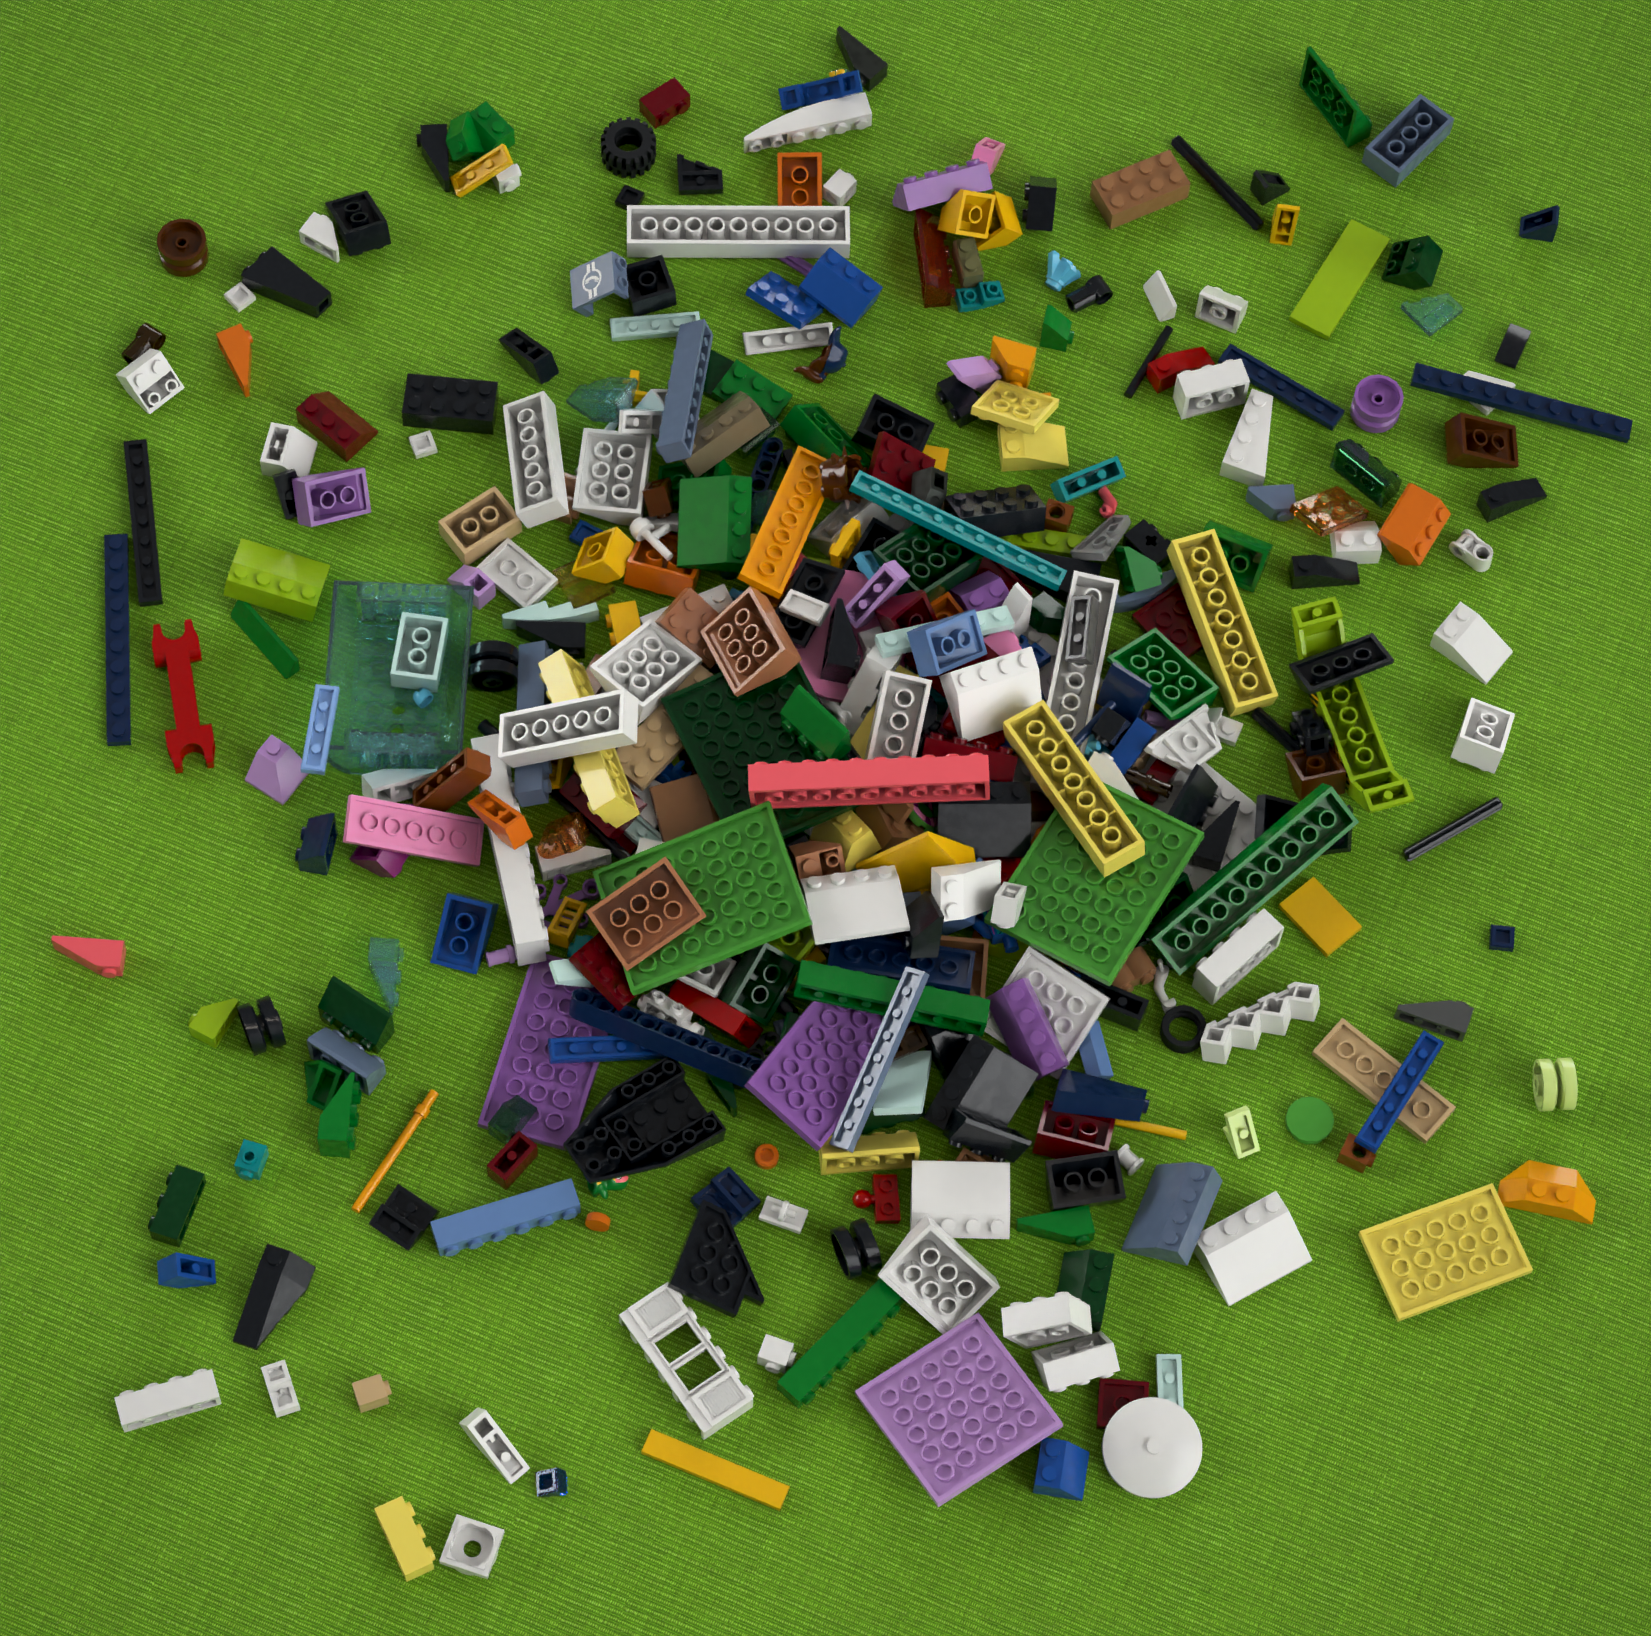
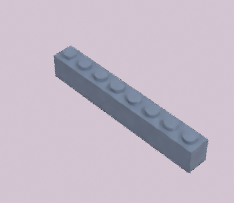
M705 319L681 324L679 333L676 336L677 343L673 351L674 359L671 365L670 380H668L664 411H662L658 442H656L657 452L659 455H662L666 463L692 456L713 340V333Z
M546 640L519 645L517 711L551 704L546 695L548 689L539 676L541 670L538 665L540 661L554 653L553 649L549 648ZM551 761L515 767L514 794L521 807L549 803V793L552 792V785L549 779V774H552Z

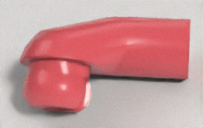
M1107 486L1098 491L1099 496L1103 500L1099 513L1103 518H1109L1114 515L1118 503Z

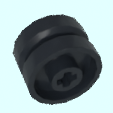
M487 640L477 642L469 647L467 654L469 665L467 668V682L472 688L485 692H502L510 690L518 684V668L516 667L518 665V649L514 645L503 641Z
M269 995L257 999L256 1006L259 1015L255 1014L252 1005L249 1003L236 1007L254 1056L266 1052L265 1036H267L273 1048L286 1045L280 1016L277 1009L274 1008Z
M864 1218L850 1222V1232L842 1225L830 1229L833 1249L840 1267L848 1280L860 1277L862 1275V1266L868 1272L882 1268V1260L876 1240Z

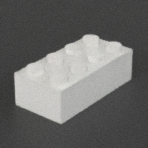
M886 670L883 673L864 760L874 759L875 757L894 759L899 756L916 758L932 680Z
M1263 908L1259 913H1252L1246 920L1247 924L1242 928H1235L1229 935V940L1225 943L1220 942L1213 949V954L1207 958L1205 956L1196 964L1195 967L1197 969L1193 974L1192 987L1211 1005L1216 1003L1279 946L1284 927L1266 909Z

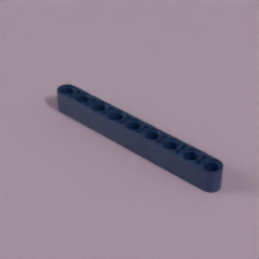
M578 988L572 992L569 1015L573 1019L743 1088H746L744 1085L764 1062V1060L628 1005L618 1011L603 995L588 989Z

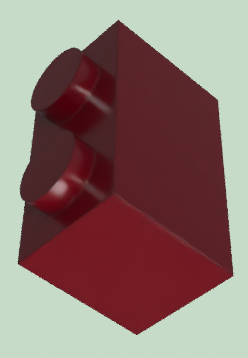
M675 77L639 99V111L655 129L661 125H666L673 117L685 113L690 107V94Z
M518 1131L488 1163V1176L503 1189L507 1190L538 1156L537 1144Z

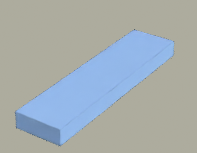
M315 685L300 768L301 773L325 775L340 692L338 686Z

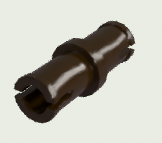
M1128 768L1127 772L1129 775L1125 774L1127 782L1141 787L1142 791L1147 793L1151 791L1164 798H1169L1170 794L1168 791L1172 792V784L1155 778V775L1150 773L1146 775L1133 768Z

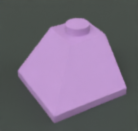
M270 735L257 751L246 775L245 782L281 805H284L309 773H301L302 759L289 745Z

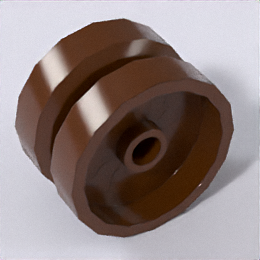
M190 219L173 220L161 228L157 236V246L164 269L178 277H189L202 271L209 258L207 240L203 228Z

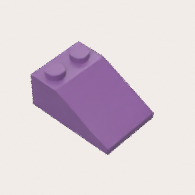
M363 467L312 474L292 479L297 519L300 525L314 527L371 513L366 471Z

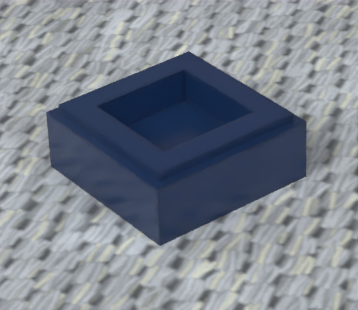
M1491 924L1489 949L1513 952L1515 927Z

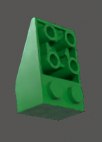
M355 1072L349 1074L320 1115L317 1141L321 1156L350 1158L351 1150H355L356 1135L354 1133L355 1127H358L359 1122L357 1104H361L362 1096L360 1081H356Z

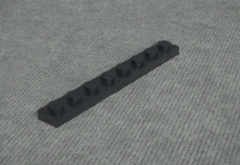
M147 439L124 441L140 607L163 604Z

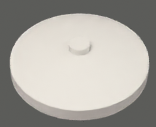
M1141 1398L1124 1405L1109 1420L1102 1438V1456L1109 1475L1122 1489L1142 1498H1163L1184 1488L1195 1476L1202 1458V1439L1195 1421L1181 1406L1163 1398Z

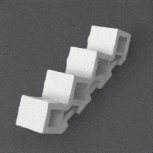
M876 644L873 648L868 647L864 653V661L857 675L853 676L847 687L849 690L841 705H839L842 710L849 711L852 715L851 724L845 723V727L849 730L850 740L878 698L883 673L886 670L895 672L900 664L902 654L882 658ZM833 712V716L837 719L838 716Z
M1293 982L1287 985L1286 990L1277 994L1272 992L1258 999V1003L1248 1008L1243 1006L1229 1013L1227 1018L1219 1022L1214 1020L1206 1024L1200 1041L1203 1061L1226 1064L1232 1047L1256 1050L1262 1032L1285 1036L1291 1018L1314 1022L1320 1007L1318 985Z

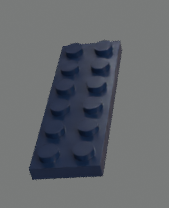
M871 936L832 942L827 965L839 966L853 971H862L876 976H886L895 980L901 979L905 967L908 966L925 971L930 975L925 986L970 994L976 951L940 946L938 957L910 959L907 951L903 949L900 939Z

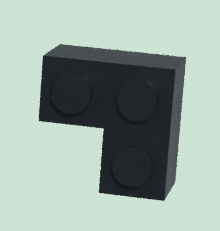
M1030 176V182H1025L1024 200L1028 201V208L1023 209L1022 222H1026V229L1053 230L1057 191L1056 178Z

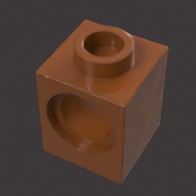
M1049 498L1046 504L1044 529L1067 533L1073 519L1075 506ZM1051 515H1058L1059 518H1053Z
M1349 1133L1339 1153L1337 1162L1360 1173H1364L1366 1166L1372 1167L1377 1155L1354 1142L1357 1136ZM1353 1151L1362 1152L1364 1157H1356Z

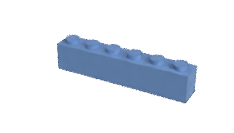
M572 1178L440 1218L431 1221L430 1224L439 1255L453 1256L465 1248L476 1249L481 1247L483 1243L491 1240L498 1242L504 1240L507 1235L514 1233L524 1234L530 1231V1228L536 1226L547 1227L553 1224L554 1221L562 1218L564 1220L572 1219L578 1213H581V1208Z

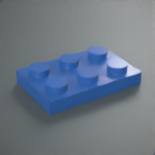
M772 271L748 287L745 294L799 330L823 313L824 307L806 295L797 286L792 285L779 274Z

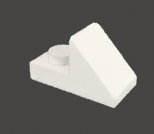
M1222 707L1209 708L1207 714L1210 722H1214L1216 736L1220 742L1235 747L1243 723L1222 716Z

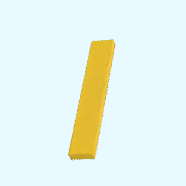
M651 1429L641 1451L643 1455L780 1511L790 1489V1486L653 1429Z

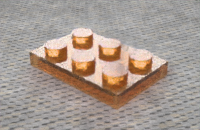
M1338 486L1295 502L1289 510L1320 537L1367 518L1369 513L1358 501L1354 500Z

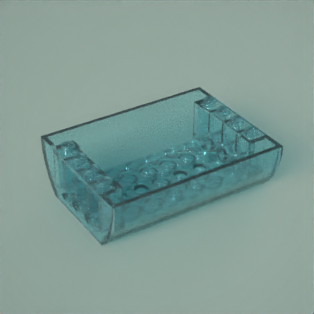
M334 580L325 685L338 686L340 692L327 759L329 764L346 774L359 775L381 769L439 770L462 751L474 586ZM402 612L448 618L449 632L438 692H431L434 698L425 708H420L413 699L414 692L418 690L391 686L390 672ZM397 706L405 709L404 713L400 715L394 714L392 710ZM399 727L404 731L403 733H391V730Z

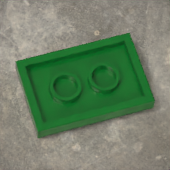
M737 359L712 391L711 395L723 403L739 391L747 394L760 407L770 426L765 429L767 432L793 397V394Z

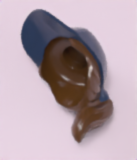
M839 326L832 331L828 340V346L823 348L821 356L812 361L809 367L799 366L794 368L793 371L802 374L813 383L820 384L827 378L828 374L836 373L842 367H845L848 350L840 343L842 327Z

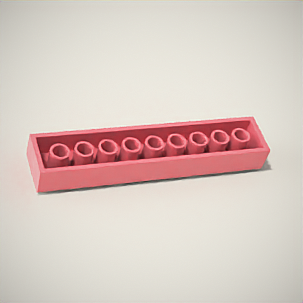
M971 753L967 756L947 754L943 757L923 755L918 758L899 756L894 759L875 757L870 760L851 758L846 761L827 759L821 762H815L814 760H803L797 763L779 761L773 764L755 762L748 765L750 804L752 808L770 801L773 809L990 800L989 757L982 753Z

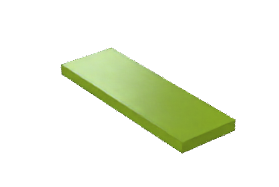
M1351 219L1291 313L1289 321L1329 340L1390 243V238Z

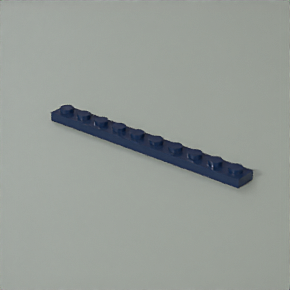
M1416 363L1413 368L1410 383L1412 387L1627 443L1630 439L1633 422L1631 419Z
M128 534L104 535L107 745L124 746L131 745Z

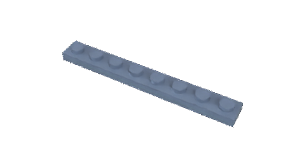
M908 966L905 967L829 1142L833 1147L853 1153L930 976L925 971Z

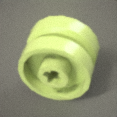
M1571 1057L1557 1058L1554 1064L1550 1059L1535 1060L1533 1066V1092L1538 1111H1553L1556 1104L1560 1110L1575 1109L1578 1086L1576 1068Z

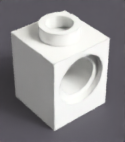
M839 169L823 185L822 198L833 206H844L856 193L857 180L850 173H845Z

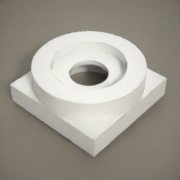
M456 1514L439 1563L454 1568L462 1574L475 1575L488 1580L492 1566L497 1559L498 1550L505 1533L504 1529ZM476 1541L480 1544L481 1552L478 1556L468 1557L464 1553V1546L467 1542Z

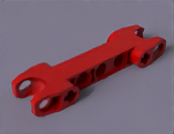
M191 619L185 620V632L180 638L175 640L168 639L163 635L160 624L153 625L152 650L155 667H167L176 729L166 730L165 737L169 757L173 762L176 774L183 773V759L192 752H197L204 756L207 769L214 768L216 750L212 723L200 725L191 663L202 661L198 635Z

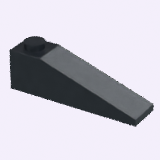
M267 1244L252 1282L233 1342L257 1350L275 1329L276 1324L292 1309L293 1304L299 1297L305 1294L316 1267L291 1251Z

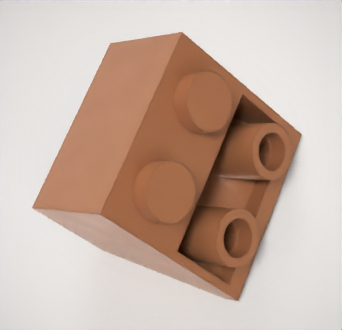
M811 840L788 846L791 862L800 888V879L846 872L840 843Z

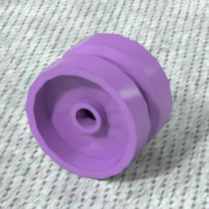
M1378 374L1362 379L1355 388L1350 413L1352 420L1359 428L1371 433L1386 432L1393 428L1398 421L1403 404L1402 388L1395 380L1388 376Z

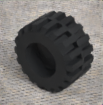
M626 117V120L619 118L616 123L613 121L609 123V128L605 127L603 130L604 134L601 135V157L608 171L613 170V174L616 176L621 174V178H626V176L636 178L637 174L642 176L644 175V170L649 171L651 169V165H654L656 157V136L651 127L648 128V124L645 121L640 123L638 118H635V120H631V117ZM625 144H633L639 147L634 151L619 149L620 146Z

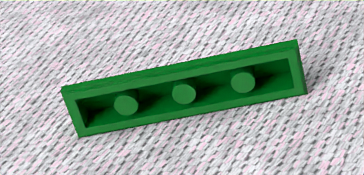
M237 600L231 612V618L285 679H288L300 671L298 658L249 603Z

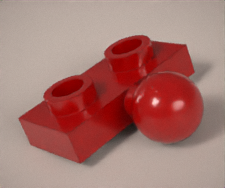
M873 1174V1194L864 1189L858 1190L853 1194V1204L859 1209H865L870 1204H873L875 1224H899L901 1219L897 1174Z

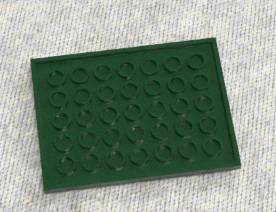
M797 663L785 675L740 696L734 695L723 673L720 672L661 698V703L719 820L751 808L748 791L749 764H754L755 762L773 764L779 761L797 763L803 760L819 762L809 747L807 749L798 742V737L793 732L788 733L781 725L780 712L799 684L819 702L800 663ZM845 755L839 761H846L849 759L847 755ZM861 805L778 808L773 810L785 840Z

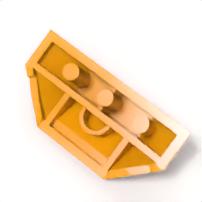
M1528 1160L1499 1182L1498 1195L1504 1207L1591 1225L1593 1223L1596 1200L1579 1172L1575 1169Z

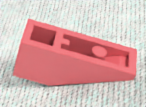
M52 935L51 941L54 949L103 977L115 978L116 976H123L126 957L124 941Z

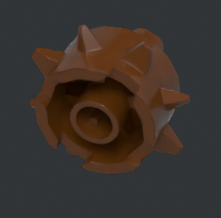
M843 447L842 456L839 457L832 453L831 458L821 462L819 466L822 474L821 493L823 497L829 498L834 503L845 502L847 510H849L851 500L860 504L861 499H863V497L849 491L859 470L868 474L867 467L863 468L860 462L862 458L859 455H847L846 449Z

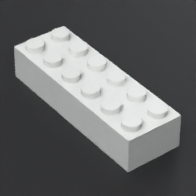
M541 391L503 405L517 517L528 529L569 514L555 404L545 391Z
M621 689L500 714L498 758L510 767L515 768L637 744L638 699L627 690Z

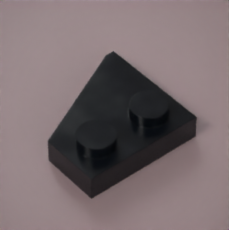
M677 154L679 195L723 194L721 169L713 166L709 167L697 160L694 163L684 159V155Z

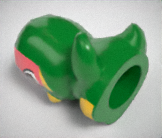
M629 1176L589 1184L587 1181L588 1190L595 1198L601 1195L602 1198L608 1199L607 1190L620 1191L625 1189Z

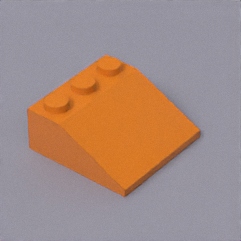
M669 532L659 538L674 554L673 558L669 561L646 539L636 541L627 560L623 584L675 598L685 588L691 587L695 591L701 569L677 568V533Z

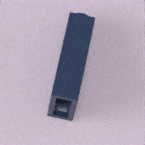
M1063 1068L1052 1111L1139 1122L1141 1113H1147L1150 1100L1145 1099L1146 1089Z

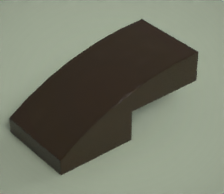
M918 1023L906 1029L893 1061L908 1056L929 1045Z

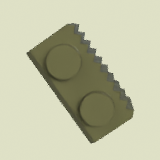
M967 237L954 240L952 256L961 288L977 287L979 282H983L984 272L975 238Z

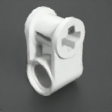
M1464 529L1461 536L1449 544L1452 554L1463 560L1473 570L1485 572L1489 569L1493 557V549L1471 530Z

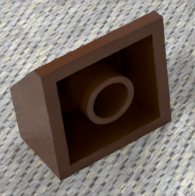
M1330 744L1329 752L1307 757L1303 749L1285 753L1292 787L1300 801L1321 783L1332 786L1338 795L1345 793L1346 770Z

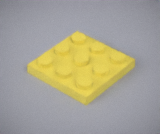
M997 379L972 405L971 414L978 416L982 420L997 422L1003 427L1018 429L1025 434H1034L1058 408L1060 399Z

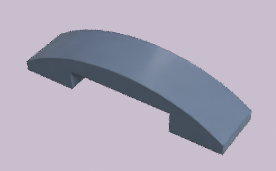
M1174 569L1162 573L1163 578L1160 579L1162 585L1133 592L1119 597L1117 593L1113 613L1140 609L1175 585L1178 580Z

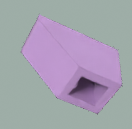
M463 565L447 579L454 588L479 610L496 596L495 583L479 568Z

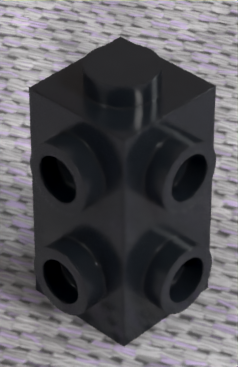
M1314 708L1292 712V722H1289V729L1291 735L1296 737L1298 748H1302L1307 757L1329 752V742H1332V736L1329 728H1325L1322 716H1318Z

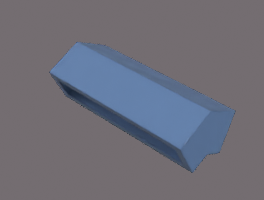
M1096 1021L1080 1045L1079 1051L1087 1075L1109 1080L1114 1075L1100 1023Z

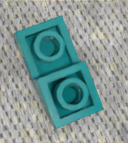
M1000 281L979 282L977 287L955 289L953 293L959 312L979 310L1005 301Z

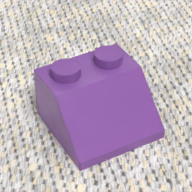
M989 570L958 584L948 591L964 612L972 609L978 612L1000 607L1009 594V590L1002 578Z

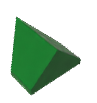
M324 1060L305 1061L304 1068L308 1096L306 1102L324 1111L346 1080L344 1070Z

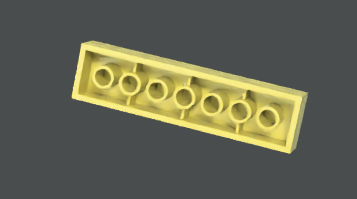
M1215 529L1172 540L1166 551L1229 716L1233 717L1253 711L1258 707L1264 708L1273 705L1279 695Z
M562 649L538 663L541 670L539 676L548 689L546 695L552 703L595 695L585 667ZM615 748L571 756L575 762L573 765L574 770L582 781L580 784L581 789L589 800L587 802L588 808L594 815H599L605 823H610L616 829L640 815Z
M1044 700L1003 722L1004 737L1104 878L1145 855V841Z

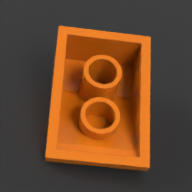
M822 152L777 153L778 206H822Z

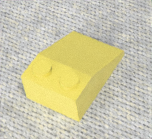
M1044 422L1034 434H1025L1018 429L1003 427L998 423L997 436L1001 472L1069 468L1065 426Z

